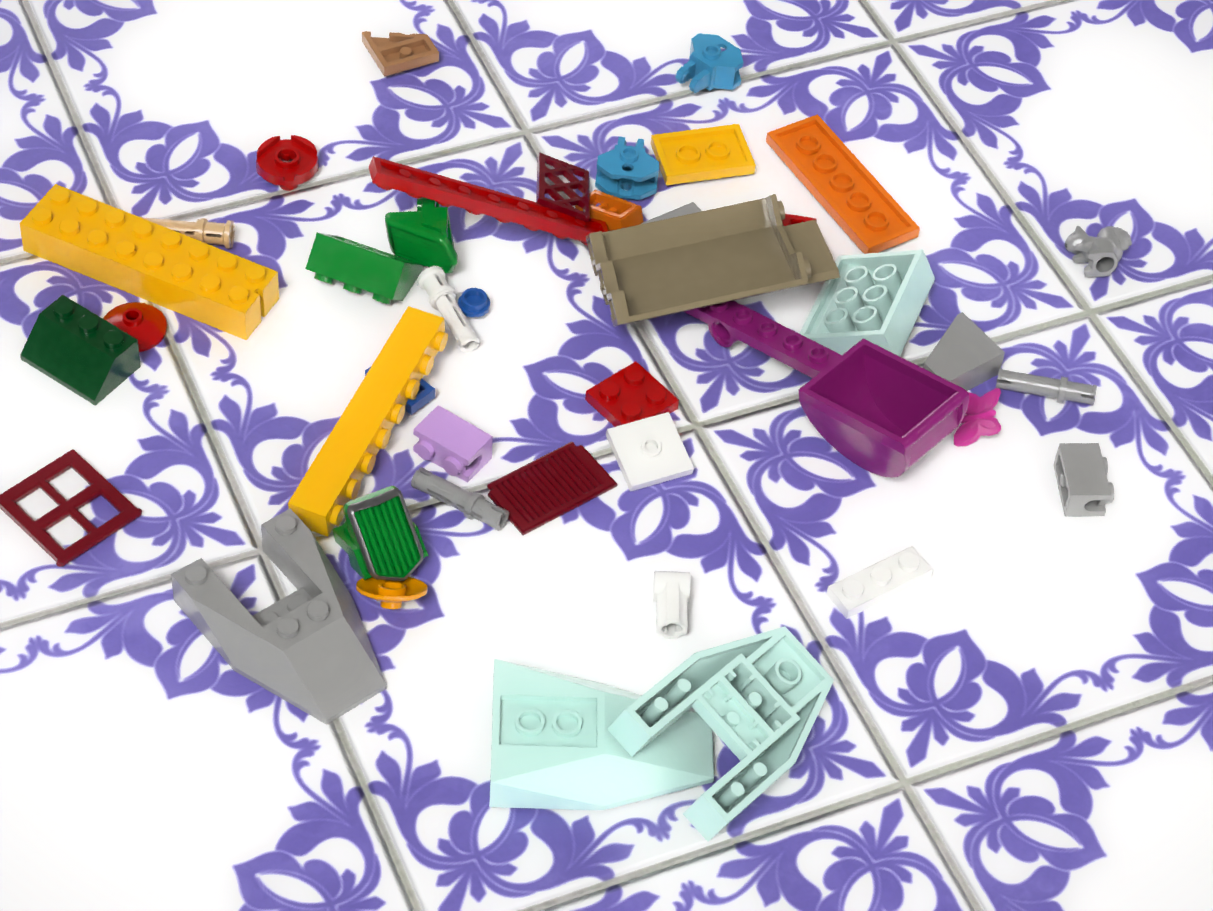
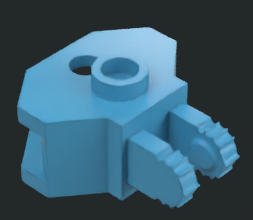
M699 33L691 38L689 61L677 71L676 81L683 84L692 79L689 87L694 93L704 88L709 91L713 88L734 90L741 85L739 69L743 67L741 50L719 35Z
M618 137V145H615L613 150L598 155L595 187L606 194L618 198L644 199L657 193L660 162L645 152V139H638L634 147L626 146L625 137Z

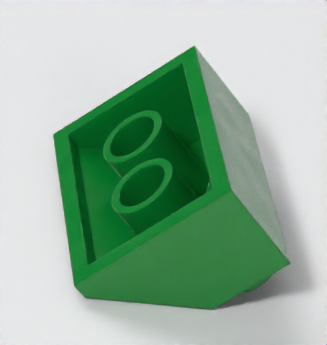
M317 232L305 269L315 272L314 278L332 284L335 279L344 283L343 289L357 294H361L362 290L373 293L372 299L385 304H391L392 300H404L419 274L423 271L424 265L338 235Z

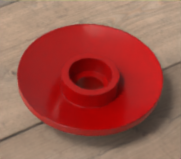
M131 302L121 304L111 309L103 317L104 320L138 340L139 352L149 350L158 345L167 332V322L163 313L156 307L146 303Z

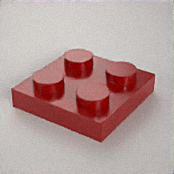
M636 361L588 389L585 395V400L614 427L666 412L672 413L679 406V399Z

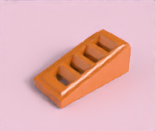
M598 190L590 193V218L606 222L609 231L640 225L644 222L640 205ZM575 205V209L583 211L581 207Z

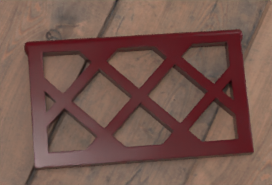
M539 152L537 156L536 203L589 222V171ZM545 163L553 166L555 169H549ZM573 174L582 177V180L580 181ZM563 175L570 182L564 183L558 176ZM548 177L555 185H549L545 178ZM573 189H578L579 191H581L583 193V196L580 197L577 193L573 191ZM563 191L570 199H564L558 192ZM545 194L550 195L554 200L546 198ZM578 205L583 211L575 209L573 206Z

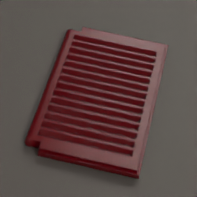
M572 441L487 484V488L490 490L488 497L496 506L509 511L508 520L522 536L618 486L615 480L583 445L576 446Z

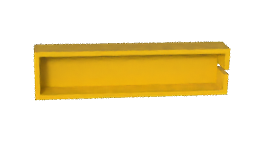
M57 184L45 194L19 223L24 251L244 340H247L261 323V316L265 317L279 300L277 271Z

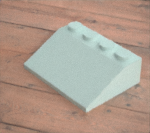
M924 250L837 256L835 263L838 267L840 278L825 281L799 334L840 355H843L864 338L900 356L935 280Z

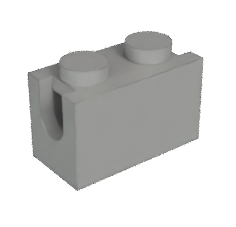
M1059 443L1053 467L1064 516H1105V504L1112 503L1114 500V486L1112 482H1108V461L1106 457H1102L1099 443Z

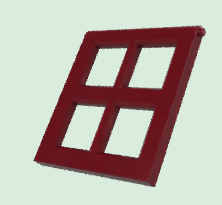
M74 449L0 494V509L56 561L58 567L65 566L142 514L140 508L135 507ZM72 468L90 486L67 500L48 482ZM40 488L58 506L34 520L16 502ZM101 495L120 513L101 526L95 527L78 509ZM67 516H70L88 534L64 549L46 530Z

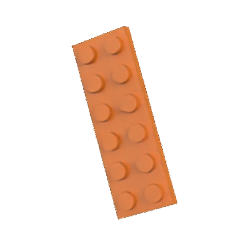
M818 114L767 133V144L864 254L879 253L918 237L920 227Z

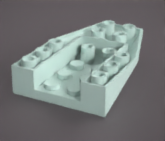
M494 659L489 807L606 810L712 783L714 781L712 729L697 712L688 710L631 757L607 728L629 705L642 695L599 682Z

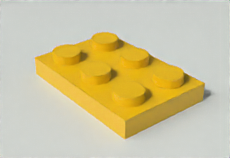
M739 124L651 135L650 144L656 160L660 162L659 168L666 185L755 173L756 165Z

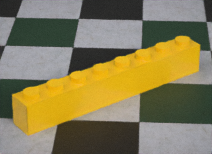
M410 306L405 310L288 502V508H291L311 531L328 537L334 526L341 524L344 518V505L350 499L354 500L357 497L361 480L365 474H370L373 470L376 455L380 449L386 448L394 425L400 424L402 421L406 402L408 399H415L419 391L421 378L424 375L428 376L430 374L438 351L442 352L448 341V333H445L444 318Z

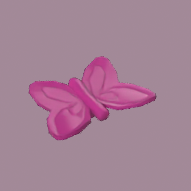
M995 388L981 397L975 393L968 392L969 405L966 415L961 422L962 425L959 426L954 434L955 446H968L976 442L980 436H992L1000 432L1001 425L998 419L994 417L996 411L993 408L998 403L1001 389Z

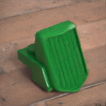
M422 197L417 199V211L386 213V233L390 249L394 255L426 267L439 266L446 274L453 273L457 265L458 255L454 248L448 207H440V204L436 201Z

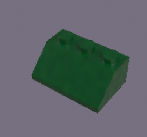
M61 295L39 314L20 354L22 361L95 406L141 367L138 340L65 295Z

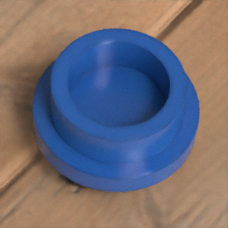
M468 288L459 297L458 306L465 316L477 318L488 313L490 299L482 289Z

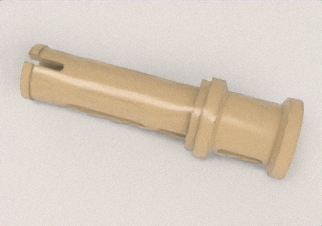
M138 216L207 244L224 245L226 249L233 247L235 236L234 221L227 220L226 223L208 222L207 218H200L196 222Z

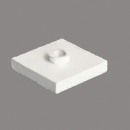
M669 412L609 428L606 431L605 435L630 492L693 473L694 467Z

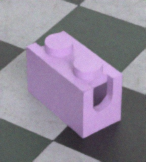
M439 405L413 429V435L419 438V441L413 446V451L422 459L431 461L443 468L449 475L456 476L467 483L492 459L493 436Z

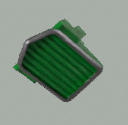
M389 486L347 502L343 507L346 522L342 526L332 529L335 542L348 554L351 567L364 580L373 577L377 580L405 581L421 564L423 558L428 556L418 526L412 522L404 497L396 486Z

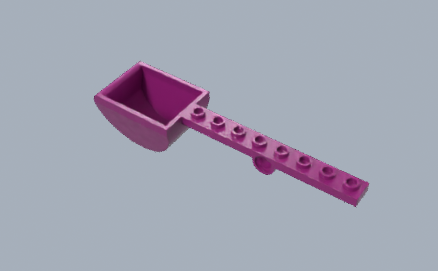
M736 301L684 311L708 324L712 337L721 346L731 347L739 340L813 378L798 390L799 401L806 416L823 438L838 452L859 467L883 477H898L952 433L962 422L968 409L969 393L964 388L864 338L843 355H840Z

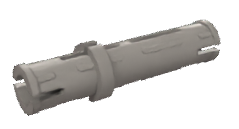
M999 368L996 388L1057 398V402L1061 403L1064 400L1092 406L1094 405V396L1097 390V385L1068 381V377L1061 376L1060 380L1003 370L1002 368Z
M420 467L413 475L411 481L413 488L464 513L466 518L480 520L497 531H500L501 527L505 526L509 517V511L485 500L482 494L468 492L423 467Z

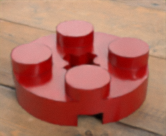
M291 135V139L280 140V136L271 137L264 141L257 150V173L267 182L280 185L283 190H294L299 184L310 180L318 171L319 162L316 147L308 139L297 135ZM292 159H293V161H291V162H283V161H282V160L288 161V160H292Z

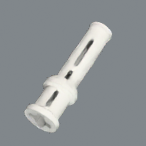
M439 266L425 269L419 274L417 283L429 295V304L432 308L439 310L458 342L461 351L468 353L475 350L479 346L480 340L456 302L457 293L455 289L448 285L444 279L445 272Z

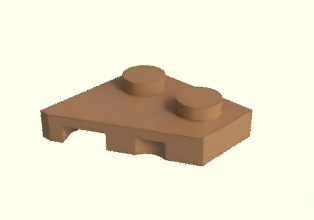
M371 31L362 32V42L384 77L439 62V51L427 34L413 33L406 35L389 32V38L371 37Z

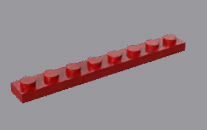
M373 156L369 164L372 183L384 190H399L413 198L419 199L424 197L434 200L445 207H460L474 215L485 214L503 223L513 222L521 224L532 231H546L560 239L571 238L578 240L586 246V236L588 234L609 231L606 222L590 218L589 222H585L537 204L534 201Z

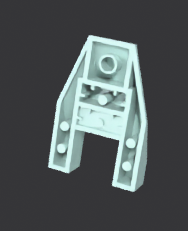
M784 626L694 653L629 705L607 730L633 757L691 708L700 715L740 760L737 765L705 791L683 813L698 832L709 842L796 763L834 679Z

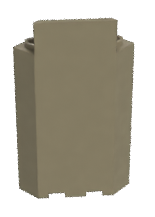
M776 194L762 199L603 233L602 231L594 232L586 236L592 268L595 276H599L600 290L605 304L610 306L611 320L614 327L840 278L839 270L816 220L783 226L782 220L785 219V209L782 201H777Z

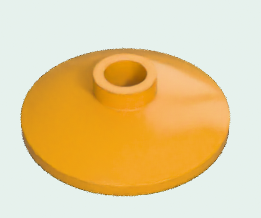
M371 577L366 580L362 578L356 583V590L360 594L380 601V606L386 609H399L402 607V602L418 599L426 595L428 586L423 581L411 577L401 582L377 580Z

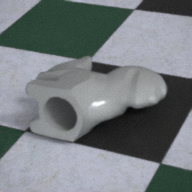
M1076 226L1075 231L1065 241V248L1069 252L1076 254L1072 257L1074 262L1089 263L1084 268L1085 277L1110 276L1122 258L1123 251L1132 245L1129 233L1122 228L1114 226L1102 228L1097 237L1088 236L1080 226Z

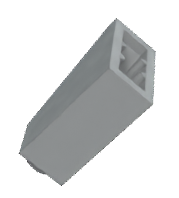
M961 312L956 316L926 359L923 368L968 391L998 375L1005 352L969 317Z

